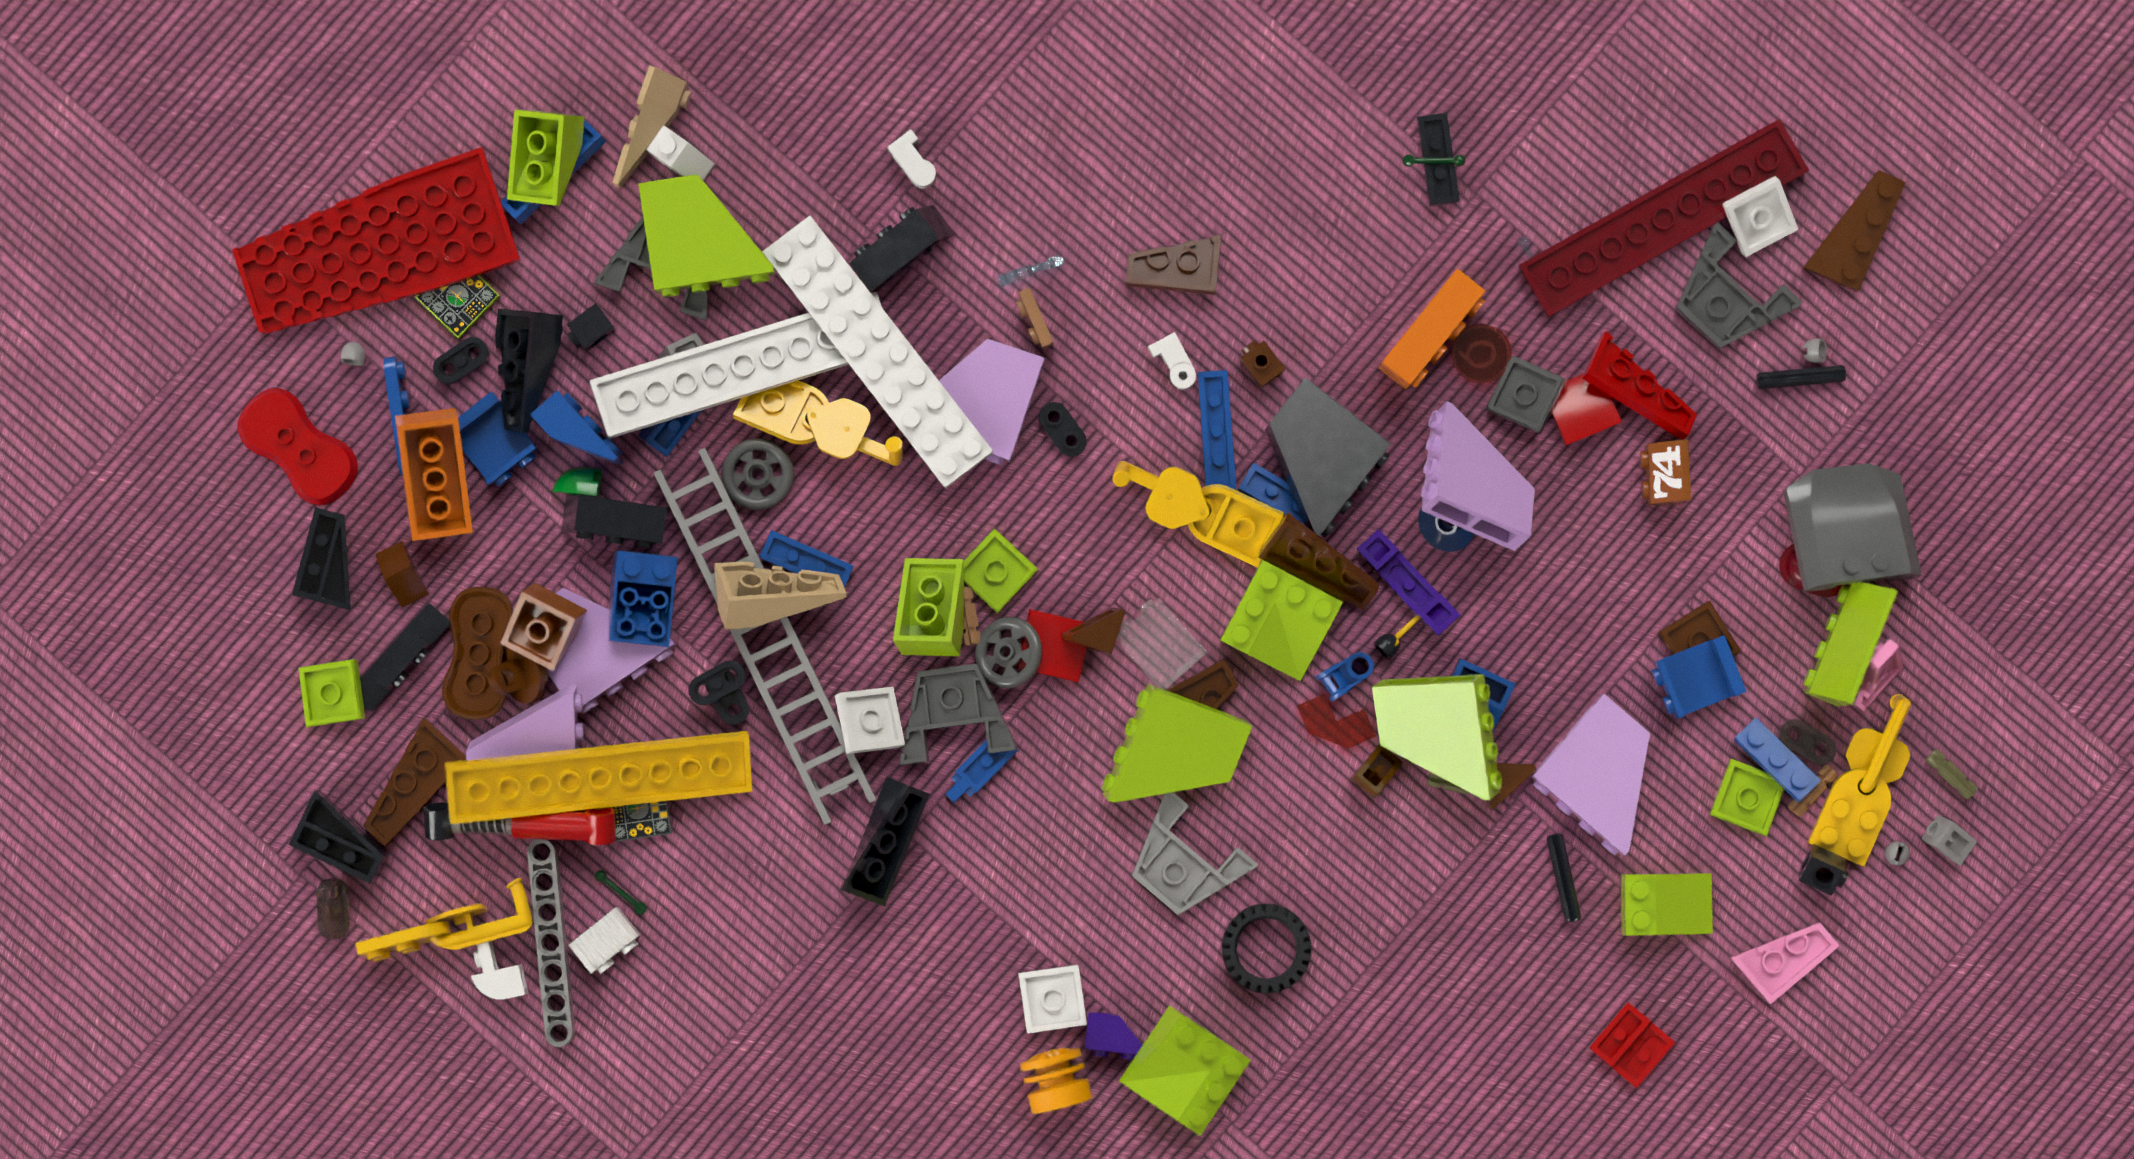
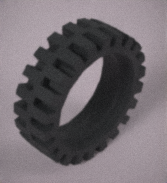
M1257 904L1242 910L1231 920L1222 940L1223 961L1229 974L1241 986L1258 993H1275L1291 987L1303 976L1311 958V939L1305 924L1295 913L1280 905ZM1264 918L1274 919L1285 924L1294 935L1296 942V955L1290 968L1281 975L1272 978L1256 977L1247 972L1240 963L1237 954L1238 938L1243 929L1253 921Z

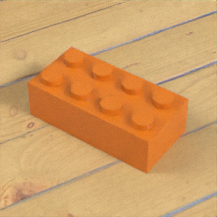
M1457 268L1382 361L1378 369L1403 389L1407 390L1410 385L1416 388L1429 372L1424 368L1430 361L1435 365L1448 348L1444 345L1445 341L1448 338L1454 341L1467 325L1462 321L1465 316L1468 315L1472 318L1483 305L1485 300L1481 296L1485 293V290Z
M449 408L395 416L412 541L473 533L456 409Z

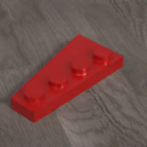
M1605 331L1599 338L1582 379L1680 440H1684L1691 431L1697 413L1669 388L1663 389L1657 383L1656 376L1649 369L1642 370L1632 360L1634 356L1626 348L1623 350L1618 348L1611 341L1614 337Z

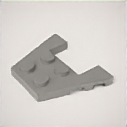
M1171 792L1163 796L1132 876L1179 915L1255 869L1258 864L1237 847L1221 867L1215 870L1169 830L1189 807L1180 797Z

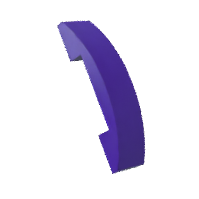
M1380 529L1375 531L1357 548L1358 552L1390 588L1438 636L1461 616L1409 563Z

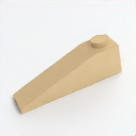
M649 65L637 100L640 114L639 116L635 115L631 120L628 129V138H631L630 144L625 143L612 182L615 187L620 189L647 156L648 152L646 149L663 125L669 128L679 115L681 107H687L691 91H688L689 86L686 81Z
M745 561L715 563L714 566L718 611L725 629L757 627L846 598V591L839 574L801 570L797 574L782 571L781 566L774 565L772 570L754 568V563Z

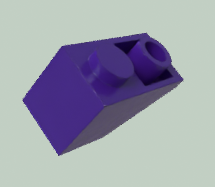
M1089 1011L1085 1049H1091L1090 1055L1108 1057L1109 1051L1120 1052V1058L1133 1060L1143 1044L1118 1014Z

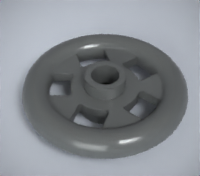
M754 438L739 443L729 452L723 463L722 481L728 495L738 505L747 509L764 510L777 505L787 496L793 484L794 469L789 455L780 445L767 439ZM753 451H766V460H753ZM739 459L747 462L743 469V474L734 472ZM771 464H780L781 476L773 477ZM756 469H761L764 472V476L760 480H755L752 476L753 471ZM743 481L753 488L748 496L738 488ZM771 483L775 491L769 496L764 497L760 489L767 487Z
M1004 617L990 623L982 631L980 641L976 644V664H979L986 681L996 687L1015 688L1023 685L1034 676L1042 659V644L1037 631L1031 624L1017 617ZM1011 629L1012 637L1001 639V631ZM1026 636L1030 647L1023 651L1019 640ZM989 643L996 644L993 657L987 656ZM1007 647H1009L1010 655L1008 657H1005L1004 651ZM1023 659L1026 666L1018 673L1014 666ZM997 663L1002 667H1006L1002 676L993 671Z

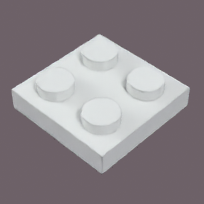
M1776 176L1722 203L1740 251L1745 257L1799 230L1781 182Z
M893 687L842 692L835 695L846 754L900 748L905 745Z
M1079 965L1019 973L1027 1033L1087 1025Z

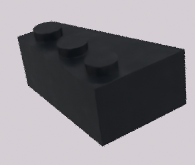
M934 205L917 208L916 210L914 207L909 208L899 216L901 222L894 227L891 225L885 227L876 235L878 240L871 246L869 243H866L854 252L856 258L849 264L870 292L881 289L908 269L909 265L923 254L924 256L932 251L931 248L941 239H948L955 234Z
M579 494L566 496L561 532L576 533V538L594 540V536L606 537L605 542L623 545L624 540L635 541V547L652 549L653 544H662L667 508Z
M314 790L289 843V846L369 884H376L389 857L321 790Z

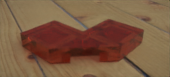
M1325 694L1296 706L1308 733L1348 749L1376 737L1364 709L1336 721Z

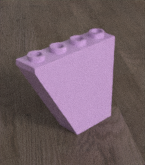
M986 339L943 376L939 382L994 453L985 460L1002 465L1004 461H1011L1045 358L990 339Z
M1447 401L1440 409L1432 412L1428 421L1430 434L1426 443V450H1428L1427 461L1423 469L1425 483L1421 490V497H1423L1422 511L1515 551L1531 537L1535 488L1452 403Z
M565 588L556 593L587 609L577 636L554 671L547 668L549 676L559 691L571 684H577V694H582L583 714L597 706L599 703L596 699L605 693L610 697L624 687L621 682L630 676L635 680L648 671L646 665L655 659L660 663L673 654L671 649L676 646V643L672 639H670L669 647L609 641V609Z
M571 684L470 741L466 750V760L579 749L578 741H583L584 731L583 723H578V713H582L583 698L582 694H577V684Z
M1601 694L1531 775L1535 780L1533 786L1545 796L1549 793L1558 800L1555 805L1566 815L1575 814L1581 820L1578 825L1588 834L1593 836L1596 832L1604 839L1601 845L1615 856L1619 852L1621 855H1626L1631 844L1650 733L1608 696Z

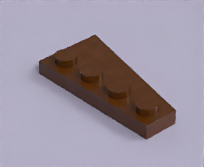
M1878 170L1802 269L1858 292L1906 182Z
M423 717L420 722L419 728L412 740H410L404 755L397 767H395L389 782L363 825L385 847L446 783L445 763L466 761V755L426 717Z

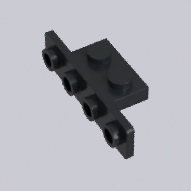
M427 604L360 679L363 704L369 711H373L394 687L398 689L409 677L407 672L414 665L419 666L430 653L427 650L450 626V620L432 604Z

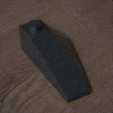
M498 308L495 344L496 348L501 349L502 364L498 365V373L504 376L505 390L501 394L504 430L528 433L533 419L530 414L537 409L560 347L563 332V315Z

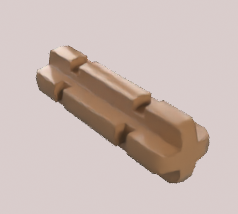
M969 586L964 587L965 633H963V641L967 646L978 644L981 637L980 631L976 630L979 624L975 603H971V599L974 597Z
M1824 765L1817 772V777L1821 782L1800 803L1793 799L1788 805L1790 811L1796 816H1802L1808 809L1807 806L1812 805L1827 788L1826 784L1831 783L1837 777L1836 771L1829 765Z

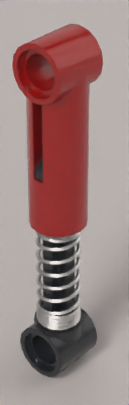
M431 803L423 808L425 838L429 840H446L453 838L455 833L463 834L465 832L469 834L472 831L474 834L478 832L485 834L488 832L490 835L494 834V832L501 835L504 832L506 835H512L514 839L586 841L591 845H606L616 841L615 810L609 807L450 824L448 803Z

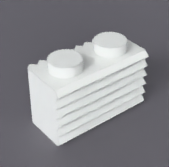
M615 907L570 943L569 947L591 974L596 970L602 974L615 963L611 958L620 951L626 955L638 945L635 939L640 936V933L621 909Z

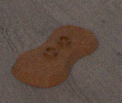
M490 587L465 589L455 597L450 607L449 620L454 651L452 662L444 677L442 695L448 710L464 719L483 720L493 717L501 710L507 695L495 693L488 681L490 670L502 664L504 645L500 643L514 612L510 599L500 590ZM501 672L500 679L507 686L505 674Z

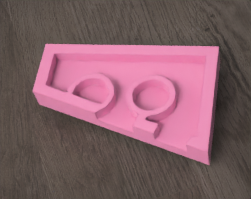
M1891 639L1885 644L1881 642L1875 647L1855 705L1862 711H1865L1904 667L1900 648Z
M1818 922L1730 958L1769 1004H1772L1840 945L1823 925Z

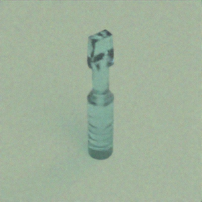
M1061 255L1048 258L1045 262L1033 266L1026 265L998 275L997 278L1000 287L1031 277L1038 271L1058 267L1064 264Z

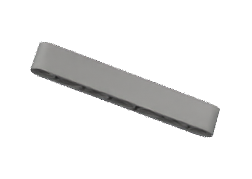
M536 839L530 843L527 854L544 1030L549 1044L555 1047H562L573 1041L575 1037V1020L557 846L553 841ZM541 843L548 845L550 848V856L544 861L538 859L535 854L536 847ZM544 873L549 874L553 879V886L548 891L542 890L538 884L539 877ZM547 903L553 905L556 909V916L551 921L545 920L541 914L542 907ZM548 934H554L559 939V946L554 951L548 950L544 945V939ZM551 964H557L562 970V976L558 981L551 980L547 975V969ZM554 994L561 995L565 1000V1006L561 1011H556L550 1006V999ZM557 1024L567 1028L568 1036L564 1041H558L553 1036V1029Z

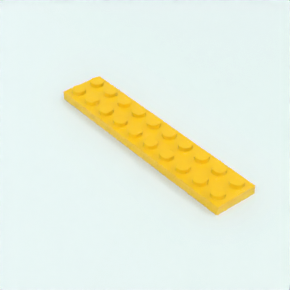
M747 731L445 763L450 824L752 792L750 743Z

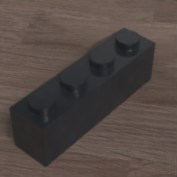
M886 777L846 879L839 890L882 906L886 905L929 798V793Z

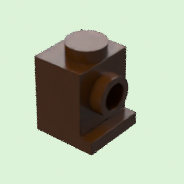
M1254 340L1241 350L1244 356L1239 361L1260 389L1286 370L1265 340L1260 344ZM1258 356H1264L1267 359L1265 366L1260 367L1256 364L1255 360Z

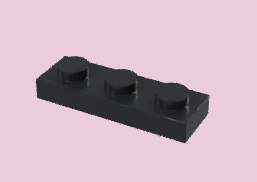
M1447 113L1418 116L1416 119L1422 158L1453 157ZM1423 164L1429 207L1459 203L1460 198L1455 164Z

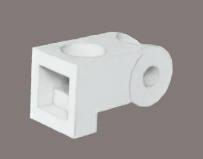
M909 130L890 144L887 149L910 181L920 189H927L936 180V170L933 164L923 160L914 145L919 143V140L914 132Z
M1175 332L1148 346L1152 358L1161 355L1170 372L1169 380L1174 388L1185 390L1193 385L1196 379L1195 369Z

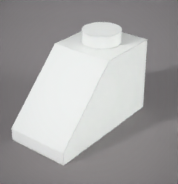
M664 125L646 149L649 155L681 177L698 174L704 181L715 166L714 162Z

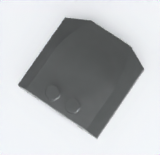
M1870 463L1811 470L1783 491L1804 592L1833 589L1836 585L1889 579V582L1914 579L1922 575L1900 474Z

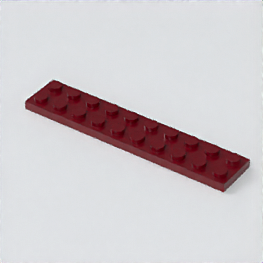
M1778 119L1519 264L1518 267L1548 318L1727 218L1722 203L1774 176L1784 186L1807 173L1809 169L1781 120Z

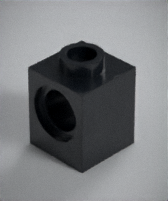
M596 303L567 324L571 330L567 334L577 349L583 346L587 351L616 331L615 327Z
M1813 844L1800 867L1799 881L1832 896L1836 887L1842 888L1847 879L1848 871L1845 870L1846 858ZM1820 868H1828L1832 872L1829 874L1820 873L1818 870Z

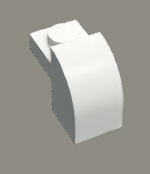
M489 941L477 945L478 950L473 951L477 968L482 967L483 973L471 977L481 993L493 999H508L529 994L522 964L498 969L493 942Z

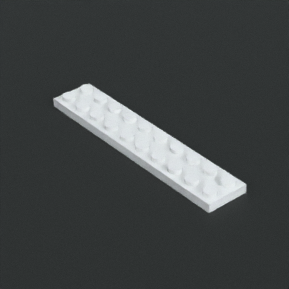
M808 216L762 251L945 489L994 453L811 216Z
M877 292L871 293L881 306ZM806 313L590 380V386L607 437L611 439L849 364L813 317Z

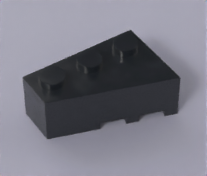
M315 507L292 592L293 596L351 610L345 515Z

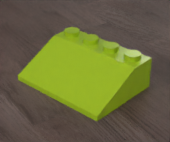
M1862 582L1848 584L1847 586L1842 585L1836 599L1840 603L1836 614H1830L1825 629L1829 631L1825 642H1819L1814 657L1818 658L1814 670L1809 669L1803 681V685L1807 686L1805 694L1837 707L1853 705L1898 591Z

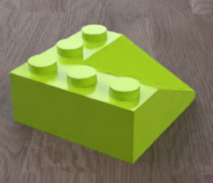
M1262 560L1220 640L1301 681L1343 602Z
M1169 1005L1119 1081L1201 1136L1251 1059Z

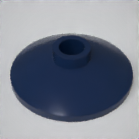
M1421 507L1418 516L1419 528L1423 537L1430 545L1441 551L1454 552L1463 549L1470 543L1474 533L1422 511Z

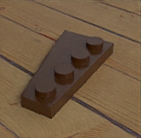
M1289 512L1286 513L1260 549L1258 558L1363 611L1378 592L1379 583Z

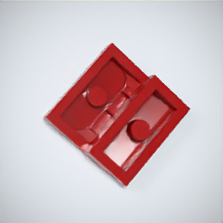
M1584 374L1566 381L1550 414L1552 419L1555 420L1565 446L1622 423L1611 396L1582 379Z
M1029 609L1026 622L1031 624L1037 631L1042 644V659L1036 673L1079 682L1087 648L1064 640L1061 634L1083 623V621ZM1026 636L1022 638L1021 642L1023 651L1030 647ZM1023 659L1016 665V668L1024 669L1026 663Z
M1627 1002L1591 1044L1589 1049L1638 1090L1673 1049L1676 1042Z

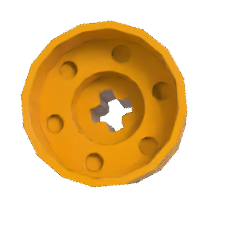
M1057 1048L1035 1054L1027 1061L1020 1063L1021 1071L1035 1069L1036 1074L1023 1078L1024 1083L1039 1084V1089L1027 1094L1032 1114L1052 1111L1093 1099L1088 1078L1074 1079L1073 1073L1085 1068L1084 1062L1070 1064V1059L1082 1056L1080 1048Z

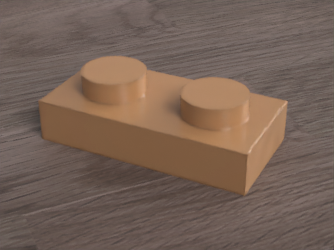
M1030 287L1020 291L1019 297L1021 300L1016 301L1022 318L1028 316L1032 324L1028 332L1034 345L1040 344L1042 350L1053 346L1054 342Z

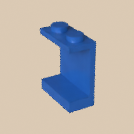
M492 391L458 417L462 450L486 479L485 482L489 486L493 487L496 484L500 487L513 477L511 474L513 470L519 466L523 469L536 459L534 454L539 449L525 432L504 430L502 402Z
M1725 635L1653 662L1655 669L1651 670L1653 678L1658 687L1663 686L1666 697L1662 698L1668 714H1674L1675 718L1684 717L1693 711L1747 692Z

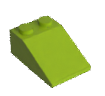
M514 109L507 191L508 200L560 206L582 148L585 116Z
M905 558L893 636L895 645L901 655L960 656L964 630V560Z
M1712 873L1621 874L1622 935L1713 934Z

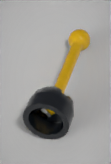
M1415 615L1395 635L1383 634L1373 642L1374 646L1386 659H1392L1399 650V639L1420 618Z

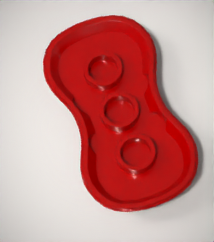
M279 388L264 390L257 394L240 414L238 433L244 445L252 452L278 464L288 476L295 492L306 502L314 505L330 504L340 498L353 484L358 472V462L352 449L341 440L318 430L309 420L300 401L292 393Z

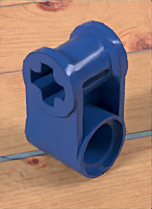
M1358 652L1340 663L1337 662L1315 678L1317 681H1322L1331 695L1330 701L1333 702L1371 675L1374 663L1368 654ZM1362 657L1368 661L1369 668L1365 674L1358 675L1353 672L1351 664L1355 658ZM1330 676H1333V678L1339 686V689L1336 688Z

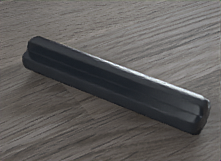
M1838 365L1761 372L1757 374L1756 380L1759 389L1836 383L1846 380L1845 366Z
M1561 833L1547 836V843L1564 919L1566 922L1578 921L1581 919V913L1564 837Z

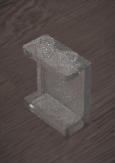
M1150 598L1138 609L1141 615L1133 622L1130 618H1127L1121 624L1116 641L1157 687L1167 689L1208 652L1170 611L1161 598L1156 602Z

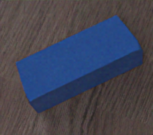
M701 411L643 428L638 436L667 457Z

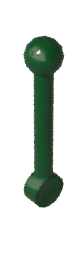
M1408 154L1404 156L1402 162L1406 167H1411L1413 164L1455 163L1457 166H1463L1466 160L1460 154L1451 158H1414Z
M598 870L595 873L597 881L604 882L633 905L636 913L643 914L646 912V904L637 902L607 877L605 871Z

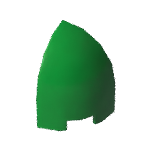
M573 467L559 476L554 483L552 493L600 497L603 468Z

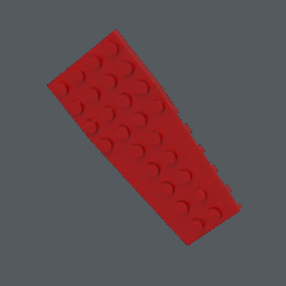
M482 147L396 176L362 191V194L356 197L346 198L335 203L336 205L322 212L312 213L306 219L294 224L285 225L281 230L267 236H260L254 239V242L232 249L258 331L263 335L435 291L521 261L485 151Z

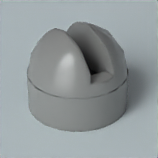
M1815 338L1805 342L1803 348H1807V353L1803 354V356L1810 362H1824L1827 355L1825 340L1823 338Z
M357 342L347 343L341 351L340 361L349 365H364L365 351L363 347Z
M1891 842L1885 848V859L1892 865H1903L1910 857V850L1903 842ZM1901 846L1903 847L1899 861H1896L1894 859L1896 857L1898 847Z

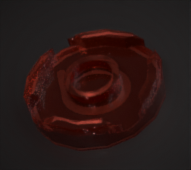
M1483 323L1471 325L1461 331L1453 342L1451 351L1453 366L1458 374L1467 381L1478 384L1493 382L1501 377L1512 355L1510 342L1505 334L1499 329Z

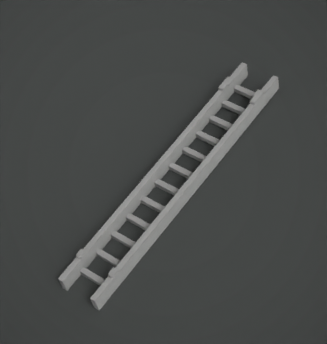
M703 448L698 452L710 475L675 492H672L661 470L654 472V475L717 603L715 572L711 573L703 553L740 536L749 556L737 562H752L755 568H765L707 449ZM713 482L723 502L685 519L676 500ZM727 509L736 529L698 546L690 526ZM789 618L780 619L788 637L752 655L742 635L757 627L730 629L824 825L831 823L832 820L821 797L829 793L832 796L848 788V784L856 780L859 781L869 803L876 801L877 798L855 753L846 754L841 724ZM792 644L802 664L764 682L755 662ZM805 671L815 691L778 709L768 689ZM819 698L828 718L791 736L781 716ZM832 725L841 746L804 763L795 743ZM845 752L853 773L819 789L816 781L812 780L808 770Z

